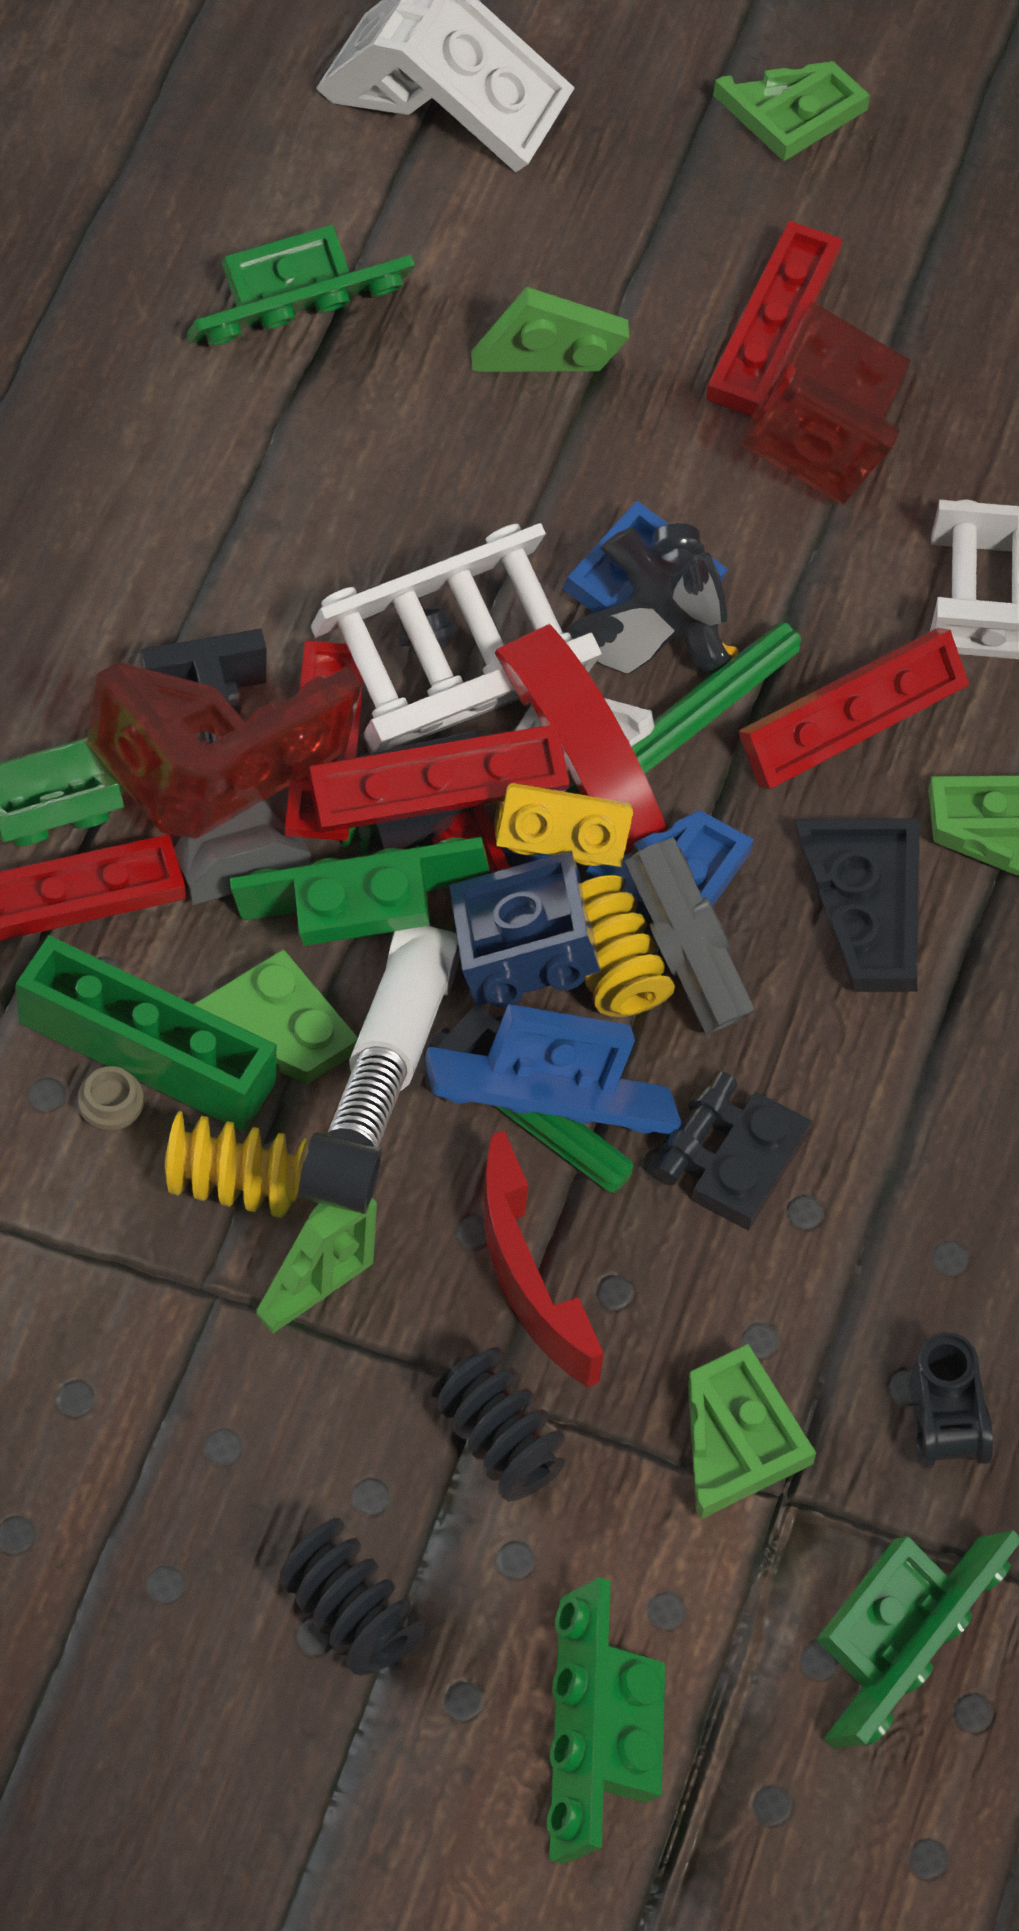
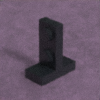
M262 629L140 649L141 685L146 704L195 696L219 792L245 785V767L254 766V755L248 730L237 731L234 716L241 715L237 688L266 683L267 648Z

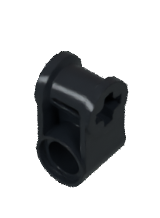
M942 1332L932 1335L923 1343L910 1376L909 1388L914 1411L915 1447L919 1464L922 1468H932L936 1460L975 1458L978 1464H989L993 1452L992 1425L989 1410L984 1401L978 1355L975 1347L966 1338L956 1333ZM934 1365L946 1366L957 1374L958 1379L954 1381L941 1380L934 1376L929 1367Z

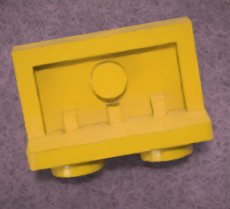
M511 783L507 786L505 800L497 803L494 818L496 846L506 847L513 852L524 855H557L572 850L577 863L590 866L606 864L622 867L633 809L631 804L627 802Z

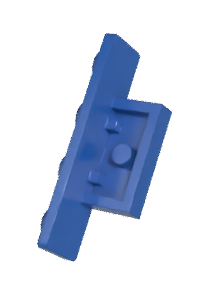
M508 1004L489 1056L429 1047L424 1057L432 1093L455 1103L476 1102L505 1107L516 1113L537 1112L566 1117L578 1123L598 1122L623 1126L638 1133L659 1132L670 1134L675 1129L678 1130L681 1124L671 1090L668 1087L620 1079L635 1042L631 1026L627 1024Z

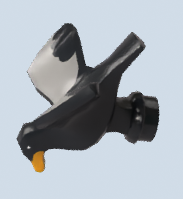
M682 523L662 526L654 531L652 535L653 546L650 550L634 527L618 532L608 539L600 549L627 573L634 593L629 602L588 615L575 621L567 629V633H570L572 639L592 632L602 653L597 660L598 662L621 672L631 674L652 660L661 648L675 635L685 639L694 666L703 672L719 669L739 654L737 647L725 645L719 637L718 624L726 622L728 618L725 594L716 565L711 554L705 552V546L701 543L700 531L696 527Z

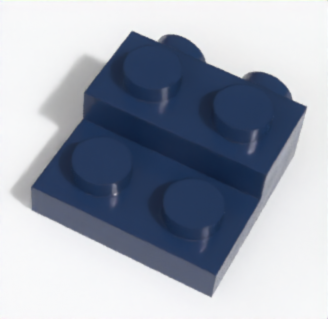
M572 850L449 885L462 970L477 1006L489 1003L495 1007L505 1008L508 1004L514 1005L519 1002L523 993L548 986L558 990L574 989L584 981L587 975L601 972L593 928L586 912L579 871Z

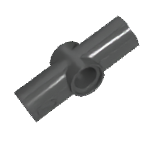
M674 837L657 842L626 859L625 863L653 920L649 925L673 976L678 974L687 993L688 1001L705 1033L708 1035L724 1029L755 1013L756 1010L727 951L731 949L727 936L708 897L702 898L694 881V875Z

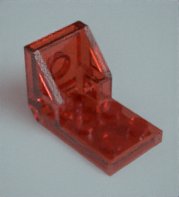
M811 301L803 311L741 437V445L844 505L892 449L900 430L884 417L911 360Z
M117 662L97 673L87 743L161 833L198 839L262 800L288 787L290 780H300L307 776L309 766L329 763L345 754L362 683L348 667L327 678L325 676H317L308 681L298 691L296 696L278 706L269 704L260 708L245 723L215 687ZM207 731L213 733L218 740L209 744L206 740L200 742L195 735L199 732Z

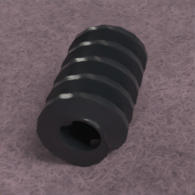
M494 1347L460 1361L442 1375L435 1383L431 1394L432 1397L438 1398L437 1407L446 1418H453L452 1424L455 1433L462 1439H469L468 1451L477 1460H484V1473L492 1481H499L498 1492L509 1502L517 1501L533 1494L559 1474L564 1467L565 1459L556 1458L554 1453L561 1447L566 1437L559 1430L550 1432L542 1437L540 1436L539 1432L548 1423L550 1415L544 1409L534 1411L528 1415L523 1413L533 1402L535 1395L528 1388L519 1390L511 1395L508 1391L518 1381L519 1373L514 1368L504 1369L496 1374L493 1372L504 1357L502 1350Z
M332 1518L315 1528L295 1547L280 1571L279 1582L287 1592L297 1594L296 1603L304 1613L314 1614L313 1624L320 1633L330 1635L329 1643L335 1652L347 1655L346 1664L352 1673L365 1676L376 1673L404 1657L423 1635L426 1623L422 1620L404 1628L402 1623L409 1616L413 1608L412 1605L405 1599L389 1607L386 1606L385 1602L396 1588L391 1579H384L372 1586L368 1584L379 1568L377 1562L371 1558L353 1566L351 1562L359 1554L362 1545L357 1538H351L336 1545L335 1541L343 1533L345 1524L340 1518Z

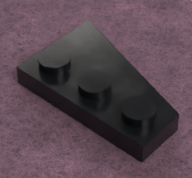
M919 818L794 819L797 838L853 991L918 992Z

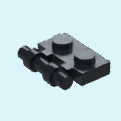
M717 1071L708 1086L699 1087L688 1103L690 1114L681 1128L672 1131L660 1147L663 1156L653 1170L656 1178L667 1185H675L683 1171L699 1178L700 1180L693 1190L692 1201L749 1231L809 1135L812 1120L756 1091L744 1110L732 1105L729 1102V1098L738 1086L737 1081L730 1074L724 1071ZM711 1127L727 1135L716 1154L706 1150L701 1145Z

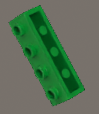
M48 935L15 984L20 1024L106 1066L120 1067L133 1075L139 1082L225 1124L227 1121L233 1122L234 1128L244 1133L276 1084L277 1044Z

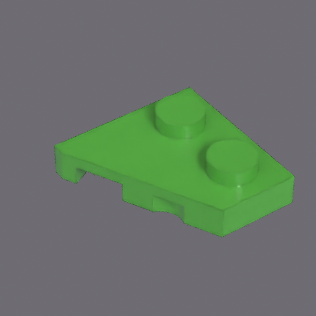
M833 61L809 64L801 69L780 68L766 70L763 80L734 84L732 75L723 76L715 80L713 96L783 161H786L867 111L870 94Z
M526 287L471 351L472 370L478 372L600 371L629 339L628 319Z
M931 776L928 794L934 842L1019 876V776Z
M284 949L193 1004L277 1044L276 1068L278 1071L306 1085L349 1059L358 1039Z
M373 1198L366 1214L321 1203L312 1211L309 1220L305 1223L256 1311V1316L272 1334L373 1264L377 1202Z
M749 1344L690 1372L688 1394L695 1505L700 1519L814 1464L816 1456L814 1448Z

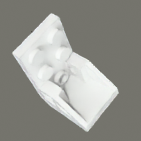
M479 0L380 1L364 14L316 87L333 104L406 115L411 114L433 98L515 172L529 164L575 88Z

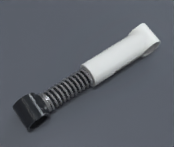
M431 926L395 931L386 970L349 1059L351 1075L328 1133L315 1132L308 1146L300 1177L299 1198L361 1214L367 1213L381 1163L382 1148H378L400 1091L411 1082L443 995H449L455 979L460 959L456 932Z

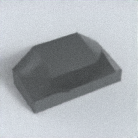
M250 784L213 793L187 802L182 836L174 847V851L185 883V891L192 905L233 894L230 878L247 876L256 870L266 868L283 870L312 865L311 853L303 838L285 836L286 815L276 811Z

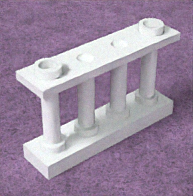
M939 500L931 535V545L953 547L952 598H937L930 632L936 628L950 629L957 650L962 655L1019 659V506L977 503L972 500ZM977 549L1012 552V603L976 600Z
M541 523L521 530L519 524L508 525L490 534L486 538L487 544L358 594L354 587L342 589L326 597L321 602L323 607L320 608L311 625L315 638L340 628L376 707L372 712L374 719H371L361 735L369 754L399 748L520 699L495 655L496 649L504 646L473 579L475 575L504 564L534 630L551 624L569 645L587 672L590 671L600 658L602 653L592 632L576 639H572L570 633L562 632L529 562L527 555L535 551L546 534ZM450 586L486 663V666L482 669L484 675L465 683L461 676L453 675L418 600L421 596ZM395 607L431 684V688L427 691L429 697L412 704H408L406 698H398L363 621L367 617Z

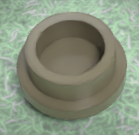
M106 1066L95 1070L84 1080L79 1089V1110L88 1123L99 1129L117 1130L132 1124L139 1117L143 1109L144 1098L140 1083L133 1075L120 1067Z

